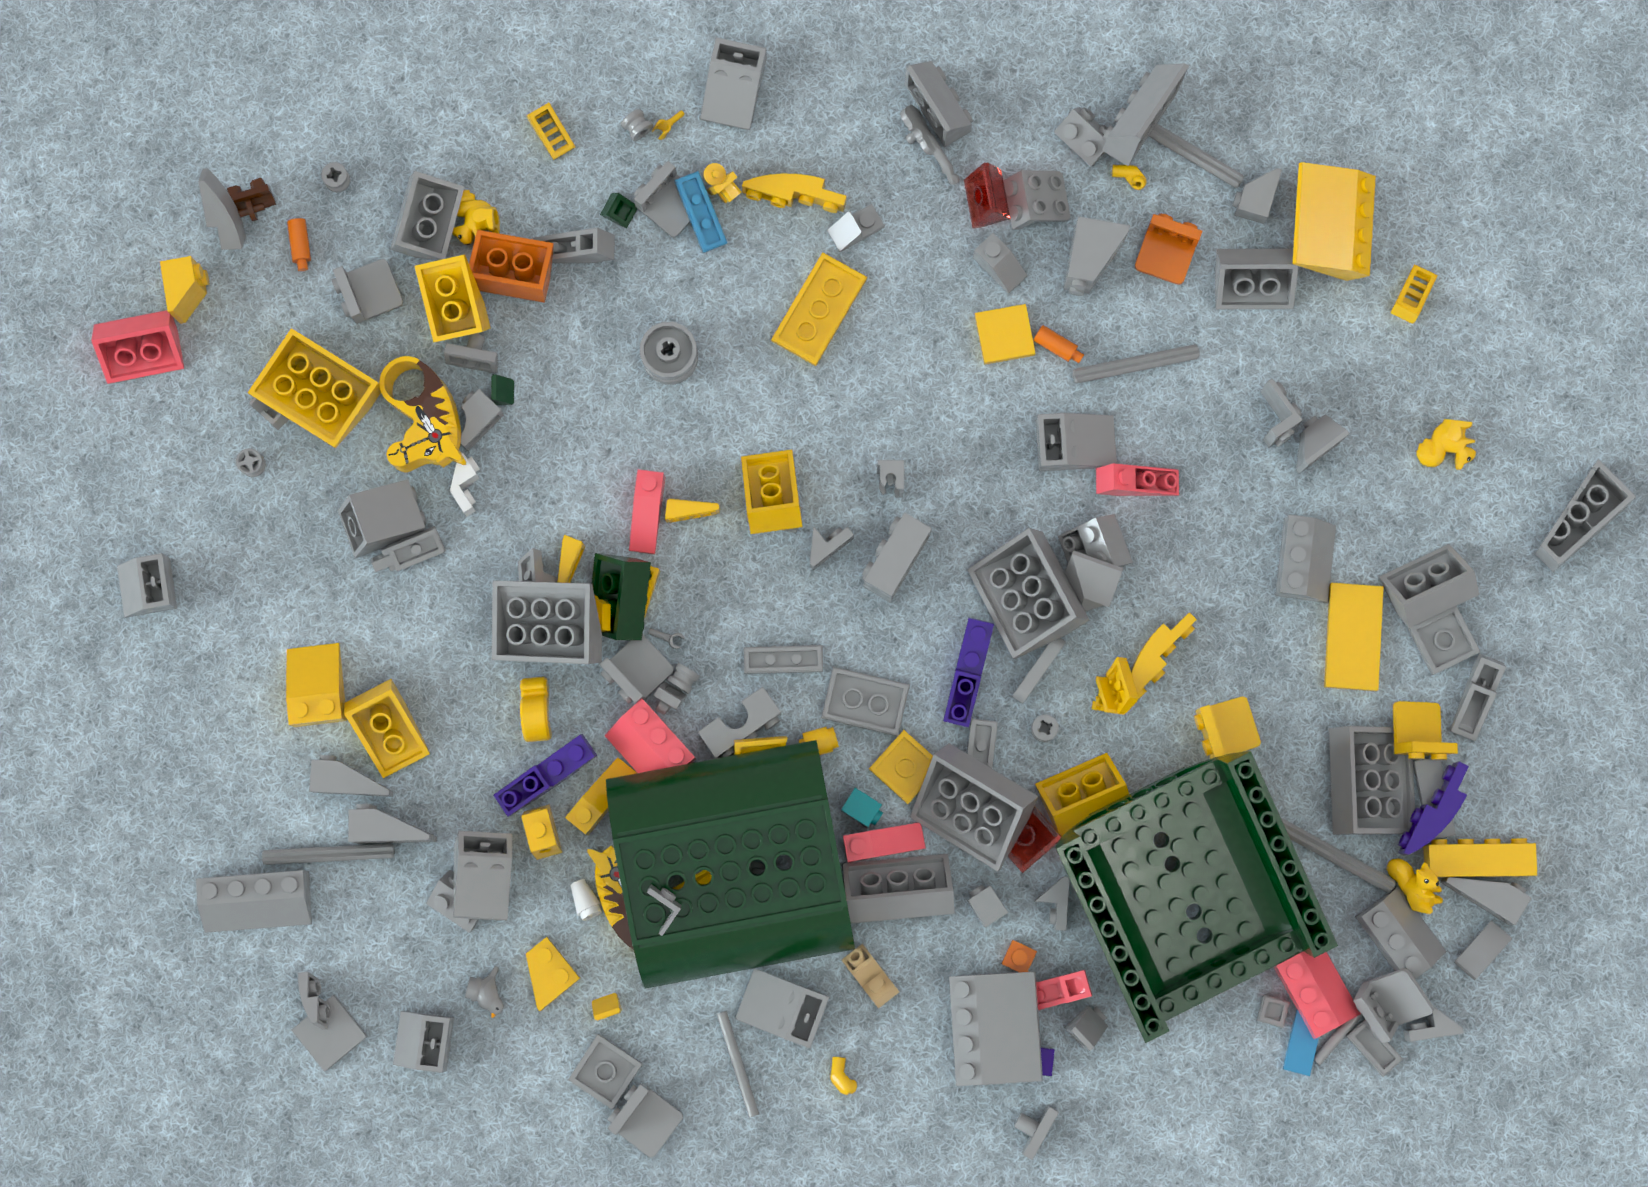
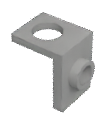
M651 884L647 893L673 910L659 930V934L663 936L681 910L682 905L675 901L676 896L665 888H662L660 891Z

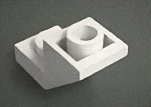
M461 453L466 460V465L456 463L450 492L463 513L469 516L475 512L472 504L476 503L468 489L465 491L462 489L480 479L476 473L480 468L472 456L467 459L464 453Z

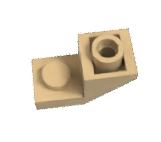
M863 944L842 959V962L878 1009L899 993L898 989Z

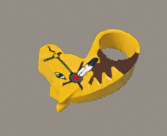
M402 356L389 362L380 375L379 387L381 394L395 409L414 422L406 431L404 439L393 443L388 448L386 453L388 461L397 470L405 473L426 464L440 465L444 468L454 461L461 465H466V460L459 450L461 443L459 415L453 396L446 384L429 366L415 357ZM417 369L423 371V386L425 388L421 395L407 401L395 400L393 397V385L398 376L407 370Z
M610 846L602 853L587 849V853L596 864V888L603 911L618 937L633 949L614 847Z

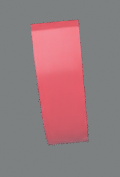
M1085 970L1036 982L1038 1010L1093 996Z

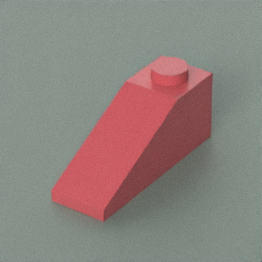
M639 469L637 471L629 551L655 554L666 479L663 472Z
M920 823L843 836L847 863L926 849Z

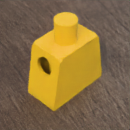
M550 804L524 811L521 817L533 856L539 860L563 853Z

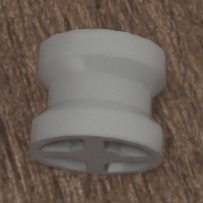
M641 109L632 111L621 122V126L630 132V137L633 141L640 140L653 128L651 121L644 118V113Z
M332 162L322 169L321 177L329 190L338 193L348 188L350 176L343 165Z
M248 448L240 451L237 455L236 466L246 476L257 477L265 471L266 461L255 449Z
M678 663L675 667L676 672L667 681L689 694L692 690L691 685L693 682L698 681L700 676Z
M1044 714L1038 716L1033 721L1031 733L1039 742H1048L1056 736L1059 726L1054 717Z

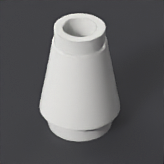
M585 879L578 880L570 885L577 916H581L582 921L592 919L602 913L600 908L602 905Z

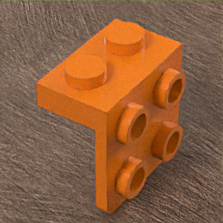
M1153 214L1135 263V269L1162 280L1181 285L1185 280L1195 248L1203 231L1199 230L1195 224L1183 222L1182 224L1173 221V218L1167 214Z

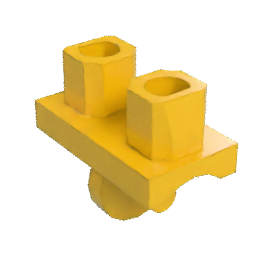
M711 163L706 166L703 177L709 185H712L706 189L711 196L717 194L724 203H727L742 193L733 182L738 178L733 171L726 173L724 167L718 163Z

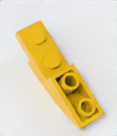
M769 174L745 180L742 184V192L746 194L747 198L754 201L765 199L771 201L770 204L778 208L792 207L794 198H797L801 204L812 206L814 203L823 206L825 211L837 213V211L844 212L847 203L846 195L824 189L825 179L810 175Z
M1190 612L1172 630L1163 623L1152 634L1138 654L1131 668V674L1139 699L1147 692L1144 686L1150 680L1155 684L1166 673L1163 668L1167 663L1160 656L1163 655L1166 658L1176 648L1173 643L1180 636L1185 639L1195 629L1192 624L1197 619Z

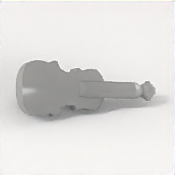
M907 106L900 113L908 130L912 131L906 135L907 142L913 144L917 141L926 154L934 155L942 168L941 172L946 174L948 182L952 185L957 184L960 180L959 176L954 174L953 165L930 132L922 114L915 106Z

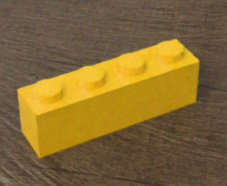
M1527 838L1511 839V844H1501L1500 839H1484V844H1474V839H1457L1458 844H1447V839H1434L1431 841V845L1423 846L1424 863L1428 864L1437 877L1537 876L1536 843H1527Z

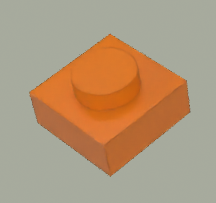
M1012 940L1001 964L1017 972H1028L1037 951Z

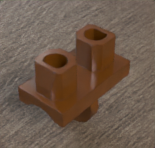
M262 178L252 180L250 182L251 189L242 191L241 187L237 185L228 187L227 192L235 203L240 217L249 215L252 221L258 220L257 212L276 205L275 198L268 184H265Z

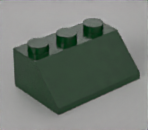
M595 553L591 582L593 591L599 600H604L611 604L610 631L602 632V636L614 640H642L651 562L631 557Z

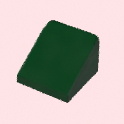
M611 193L600 215L627 228L637 208L635 203L620 193Z
M492 374L491 400L496 405L514 404V380Z

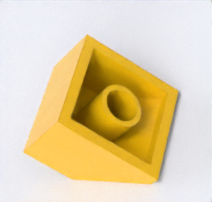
M191 256L160 261L167 311L180 324L186 323L207 294L206 285H209L208 273Z

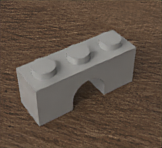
M761 687L741 701L748 712V719L744 726L738 729L729 728L718 717L698 731L715 758L732 756L735 753L734 740L757 738V731L763 727L768 730L780 722L778 717L782 714L764 687Z

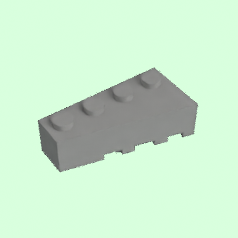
M1598 459L1535 555L1554 573L1627 508L1636 496Z

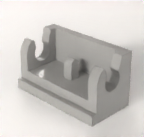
M878 460L877 474H879L880 492L883 495L885 494L886 483L889 486L894 484L895 497L903 498L904 460Z

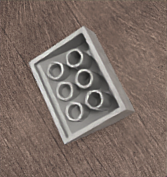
M1028 528L967 569L1013 659H1017L1066 636L1089 621L1084 608L1042 531Z
M493 580L492 660L573 664L602 662V632L592 584Z
M1345 726L1329 728L1333 835H1378L1408 832L1412 825L1410 817L1415 810L1413 759H1408V755L1394 754L1393 727Z
M948 743L933 755L910 818L994 870L999 871L1029 820L1038 796Z
M1036 972L949 977L956 1086L1043 1081Z

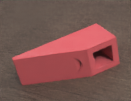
M1115 463L1096 468V494L1112 496H1178L1179 470Z

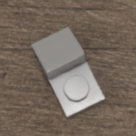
M871 204L854 214L850 211L847 212L827 231L839 252H842L884 229L885 225Z
M813 527L810 567L812 570H815L854 539V534L848 527L843 531L841 528L835 530L829 535V542H826L816 528Z
M532 548L518 560L519 581L557 582V577L543 572L542 551Z
M1069 877L1060 878L1034 901L1055 903V908H1050L1049 924L1054 925L1053 930L1066 931Z
M1435 1007L1432 1014L1428 1015L1429 1026H1427L1426 1022L1410 1024L1411 1029L1403 1030L1405 1041L1409 1042L1464 1033L1460 1025Z

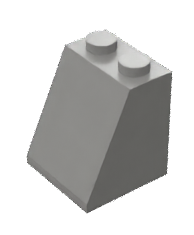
M1078 216L1073 231L1064 290H1069L1070 294L1076 296H1083L1084 293L1089 294L1124 244L1130 225Z
M408 479L350 494L338 509L355 558L386 547V545L425 529V515L421 510L419 511L416 503L417 493L414 487L410 486Z

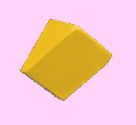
M616 993L592 1001L593 1016L597 1021L622 1011Z

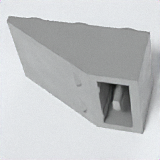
M716 37L700 120L745 130L751 129L767 61L766 48Z
M1076 413L1037 415L1035 422L1039 472L1094 469L1113 463L1117 464L1113 415Z
M458 831L454 843L453 918L507 921L512 865V834Z
M754 968L735 1019L811 1048L829 996Z

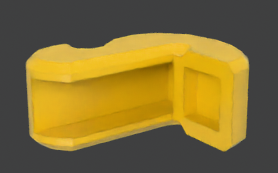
M544 676L523 678L520 681V718L524 740L526 742L548 741L552 738L549 722L548 680Z

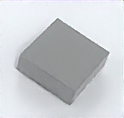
M1263 995L1256 1021L1284 1028L1290 1002Z

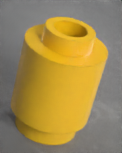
M825 726L802 733L803 738L799 739V743L817 740L819 755L833 752V749L839 747L833 727L827 729Z

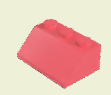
M167 310L94 324L91 341L107 384L184 369L178 329L173 316Z
M642 698L622 715L605 735L637 773L689 764L696 760L695 756Z
M1303 951L1274 967L1313 1039L1326 1034L1361 1014L1357 1010L1353 998L1327 952L1314 958Z

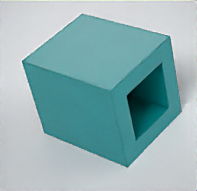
M854 788L841 809V812L866 828L870 824L875 826L884 813L879 810L882 806L881 803L857 788Z

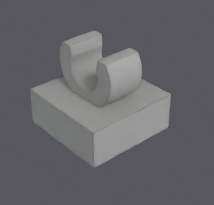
M664 682L654 694L656 698L661 700L656 707V711L665 715L671 707L677 709L682 705L687 695Z

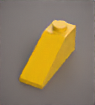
M617 757L580 798L565 818L585 835L589 836L609 811L606 779L636 774L637 772Z

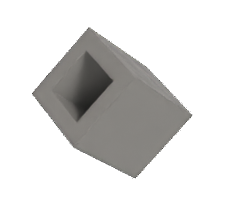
M980 885L969 892L971 898L967 902L984 927H987L1008 913L991 886L984 888L983 885Z

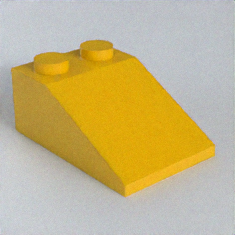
M465 254L414 266L433 343L491 329L484 300Z
M793 450L741 456L750 534L803 527Z
M340 643L287 649L286 703L288 724L290 726L302 727L347 721L344 714L345 693Z
M392 679L344 703L346 718L382 778L430 754L403 697Z

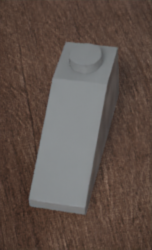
M600 228L533 237V240L554 243L552 263H597L614 260L615 235Z
M320 755L319 760H311L309 792L393 797V791L343 762L335 761L336 756Z
M1452 877L1442 878L1440 882L1507 925H1516L1531 900V897L1525 894L1527 890L1515 882H1512L1510 885L1509 883Z
M1086 1006L1064 1028L1082 1048L1091 1051L1108 1027L1104 1022L1107 1017L1099 1008L1094 1007L1092 1009L1090 1006Z

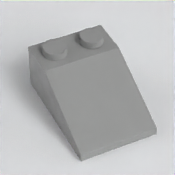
M356 804V809H348V842L356 844L437 842V836L385 811L378 810L376 805Z

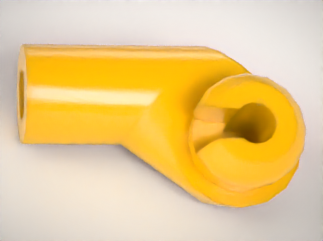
M1113 164L1112 177L1125 178L1135 190H1142L1147 183L1146 178L1137 166Z
M833 1056L831 1082L840 1093L844 1095L853 1094L857 1090V1083L844 1073L846 1058Z

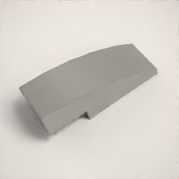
M204 168L198 182L206 226L217 227L221 250L242 249L246 234L238 209L218 178L208 168Z
M1480 653L1478 654L1450 729L1451 732L1476 741L1497 695L1496 689L1506 669L1503 662Z

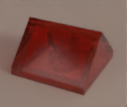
M989 162L983 163L964 179L973 229L1010 219L1002 171Z
M1034 806L1029 820L1008 857L1024 873L1053 848L1062 836Z

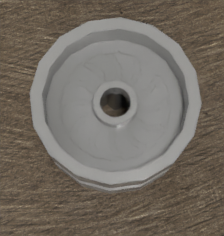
M661 322L652 326L644 334L640 343V357L647 374L653 380L665 385H676L686 381L694 373L698 364V349L692 333L685 326L676 322ZM672 351L674 354L668 356L666 353Z

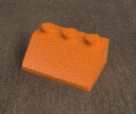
M477 230L469 265L479 290L545 303L551 277L554 243Z

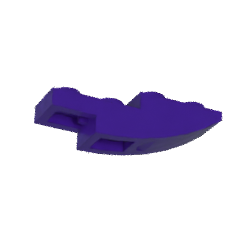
M968 617L943 719L944 722L969 728L994 623Z
M580 734L493 796L507 817H509L578 772L581 767L597 757V754L585 736Z
M1459 761L1453 763L1452 766L1448 765L1442 775V779L1445 781L1441 789L1437 788L1431 798L1433 806L1421 805L1420 808L1416 807L1410 817L1412 825L1408 832L1405 831L1402 834L1398 846L1401 847L1398 852L1399 854L1409 855L1421 849L1440 834L1452 821L1467 797V794L1459 791L1458 788L1468 770V765Z

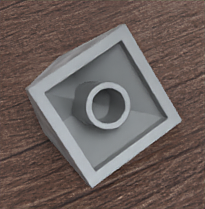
M1073 550L1064 573L1086 612L1104 605L1110 607L1123 568Z

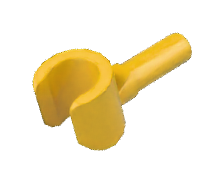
M680 110L668 120H658L652 132L655 129H660L663 133L658 139L663 140L671 130V126L685 115L684 112Z

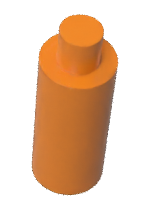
M303 218L290 219L287 221L292 262L297 263L298 271H307V262L311 261L306 220Z
M1044 325L1041 326L1033 340L1067 362L1072 359L1080 363L1084 356L1083 353L1077 350L1078 346Z

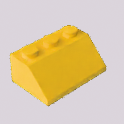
M1108 753L1035 783L1048 816L1060 838L1069 829L1088 817L1090 813L1129 795L1127 784Z

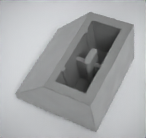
M1115 514L1094 518L1058 536L1067 562H1069L1074 550L1119 567H1125L1133 563Z
M163 553L134 558L117 566L125 618L177 609L170 557Z
M401 1011L393 1065L415 1070L446 1072L454 1017Z

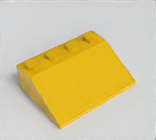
M1305 162L1299 163L1293 265L1345 281L1370 276L1375 175L1357 169Z
M291 328L247 393L336 448L368 413L381 394L380 384Z

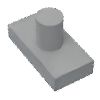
M470 334L466 347L449 343L445 345L444 357L448 365L495 374L499 365L496 352L482 350L485 338L480 334Z
M1047 1105L1038 1122L1024 1113H1020L1014 1127L1030 1136L1021 1152L1024 1156L1033 1160L1059 1113L1057 1110Z

